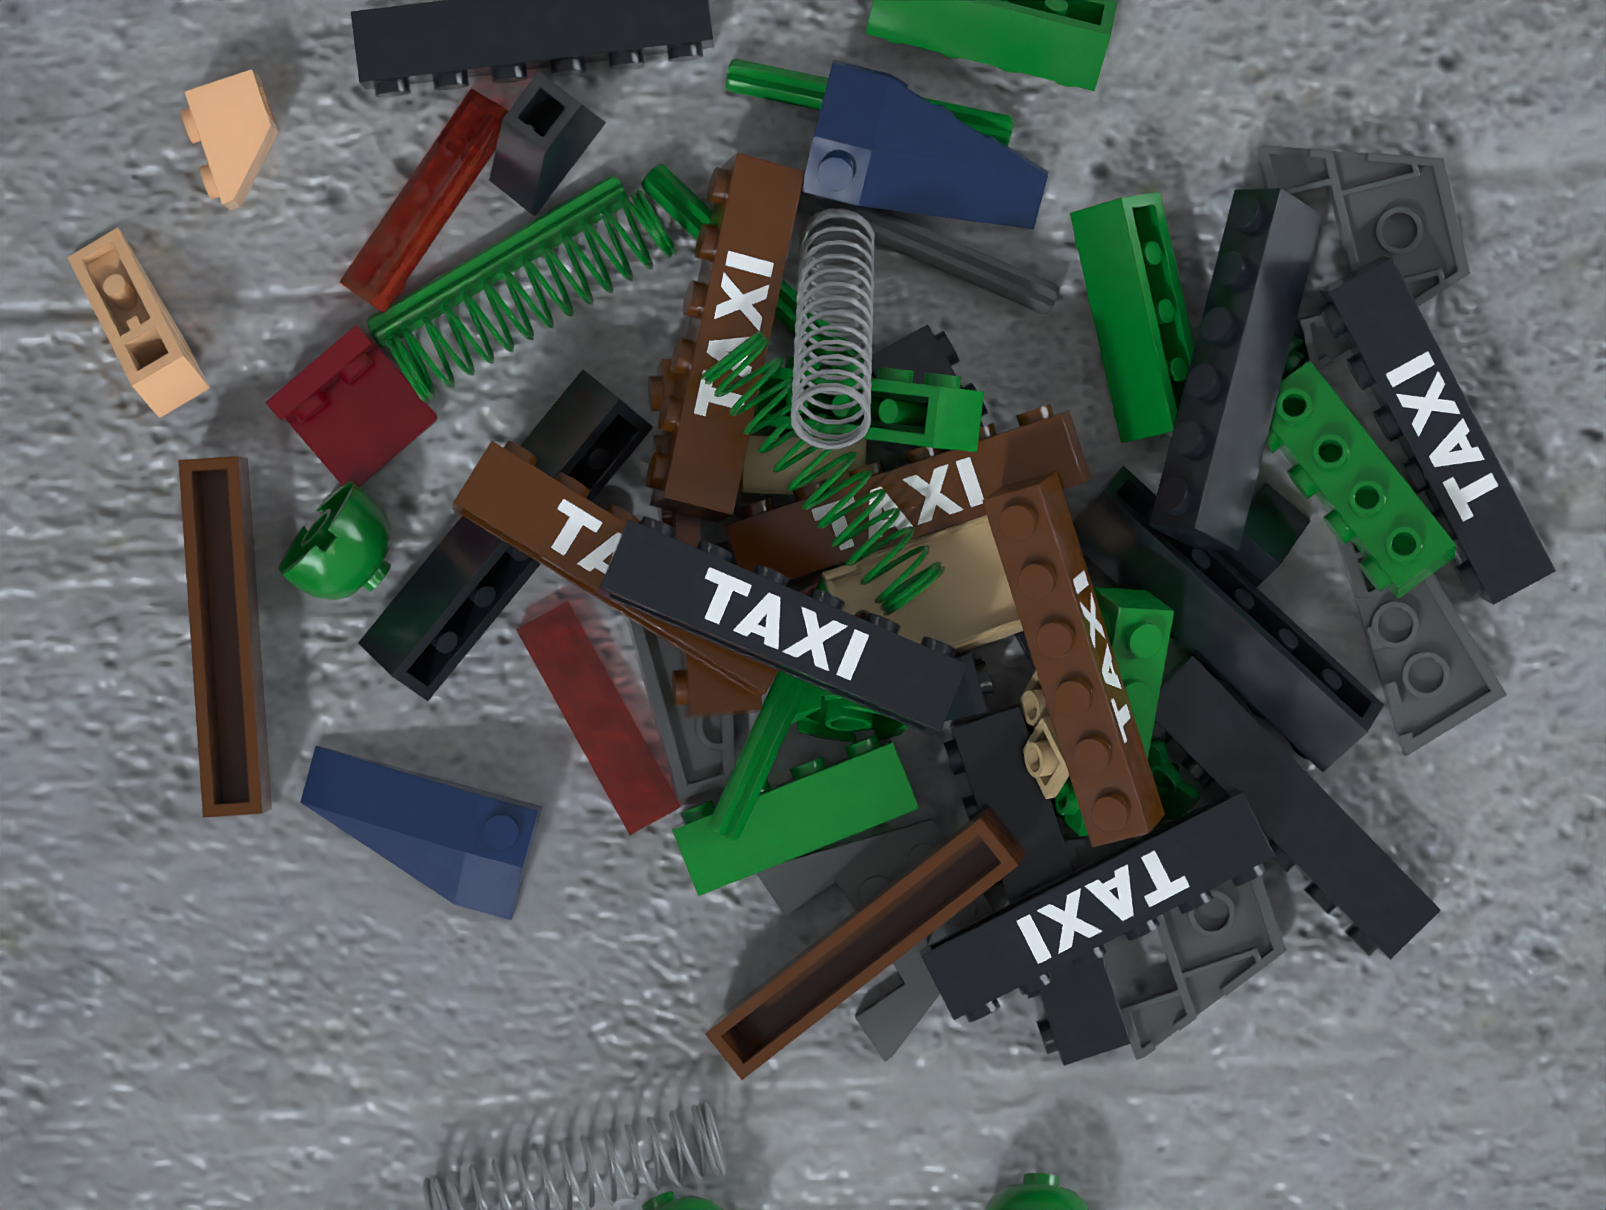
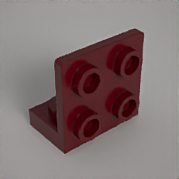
M357 325L265 402L281 421L291 425L341 485L346 482H352L358 488L438 420V416L432 408L419 398L403 374L367 332Z

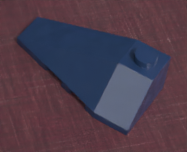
M833 60L801 192L857 206L1034 230L1049 171L994 137L982 135L955 118V113L939 103L936 106L908 89V84L892 74Z
M318 745L315 746L300 803L454 905L512 920L543 806Z

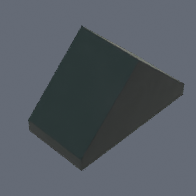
M1265 483L1252 497L1239 551H1216L1253 585L1258 587L1281 565L1311 520L1268 483Z

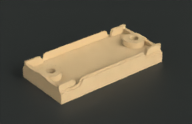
M987 515L908 541L887 564L919 546L928 545L930 549L926 558L902 582L937 561L941 562V566L945 567V572L920 594L890 615H884V611L880 610L882 603H875V599L922 552L908 558L866 585L860 584L861 579L896 545L873 552L852 566L843 565L822 573L828 593L845 602L842 611L854 616L861 612H869L890 619L901 626L898 635L919 644L923 636L930 637L952 646L957 650L956 654L1023 631Z

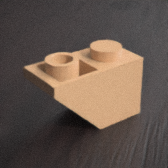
M252 69L184 91L189 104V108L181 110L185 129L192 144L201 141L208 164L199 167L206 191L211 200L220 197L222 205L229 210L242 207L279 133L261 78Z

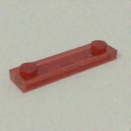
M472 88L469 90L339 281L340 284L381 312H386L394 298L402 292L407 279L496 151L502 120L508 110Z
M567 601L516 629L629 835L679 809L682 806L676 798L670 783L570 602Z

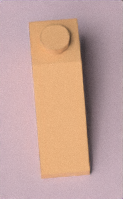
M118 227L67 257L131 386L159 418L210 389L187 342Z

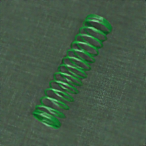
M637 190L636 193H632L631 198L635 205L626 198H623L622 201L623 210L642 253L615 217L607 210H603L602 213L604 224L623 266L595 229L588 222L583 221L582 229L604 279L576 242L568 234L563 233L562 240L584 291L551 248L546 245L543 246V255L565 304L532 261L526 257L523 258L524 269L546 318L509 270L504 269L502 275L526 329L514 316L488 281L483 282V289L498 319L507 343L468 293L464 292L463 300L482 339L487 354L474 340L453 310L444 304V314L462 350L468 367L454 352L430 318L424 316L423 323L442 361L448 379L434 364L409 329L404 328L403 334L416 362L397 335L387 338V344L419 398L423 402L428 403L429 399L433 400L435 397L432 381L421 356L447 387L454 388L455 379L440 343L467 375L474 376V365L458 328L481 358L487 363L494 364L492 348L477 315L506 351L514 352L511 334L497 303L526 339L534 340L531 323L515 288L540 321L547 328L553 329L554 320L534 275L559 308L567 316L573 317V306L554 263L579 296L587 304L593 305V295L572 248L606 292L613 293V284L592 236L626 280L633 282L632 270L611 223L647 269L653 270L652 259L630 210L666 257L671 259L672 255L676 256L677 250L643 192Z
M763 331L753 334L701 376V379L705 380V384L710 385L748 356L715 390L714 396L722 397L768 370L729 410L730 416H736L785 387L744 428L743 434L745 435L755 433L791 411L792 408L791 403L758 423L791 391L793 376L742 405L783 364V357L771 360L725 388L767 347L769 339L766 338L767 336H762ZM805 400L803 402L804 407L807 408L810 402ZM827 414L817 415L819 417L827 419ZM791 416L760 445L758 453L764 454L797 435L793 429L774 441L791 424ZM813 419L805 422L808 426L815 424L812 429L816 431L824 425V423ZM837 432L831 435H841L842 433ZM800 439L774 465L773 472L778 473L819 448L810 446L789 459L806 443ZM822 439L824 441H839L834 439ZM833 449L823 450L790 482L787 487L788 491H794L839 463L847 461L803 503V510L816 506L859 479L861 480L820 519L816 528L822 529L850 511L878 496L831 542V547L837 548L872 525L892 515L870 539L846 561V566L856 564L889 542L907 533L861 579L860 584L866 585L908 558L922 552L875 599V603H882L880 610L884 611V615H890L936 581L945 572V567L941 566V562L937 561L902 582L926 558L930 547L928 545L919 546L887 564L912 538L915 528L912 526L905 527L870 547L897 520L900 515V508L889 509L853 530L883 500L886 490H875L839 511L867 483L871 477V471H861L822 494L854 462L857 455L854 451L845 453L805 477Z

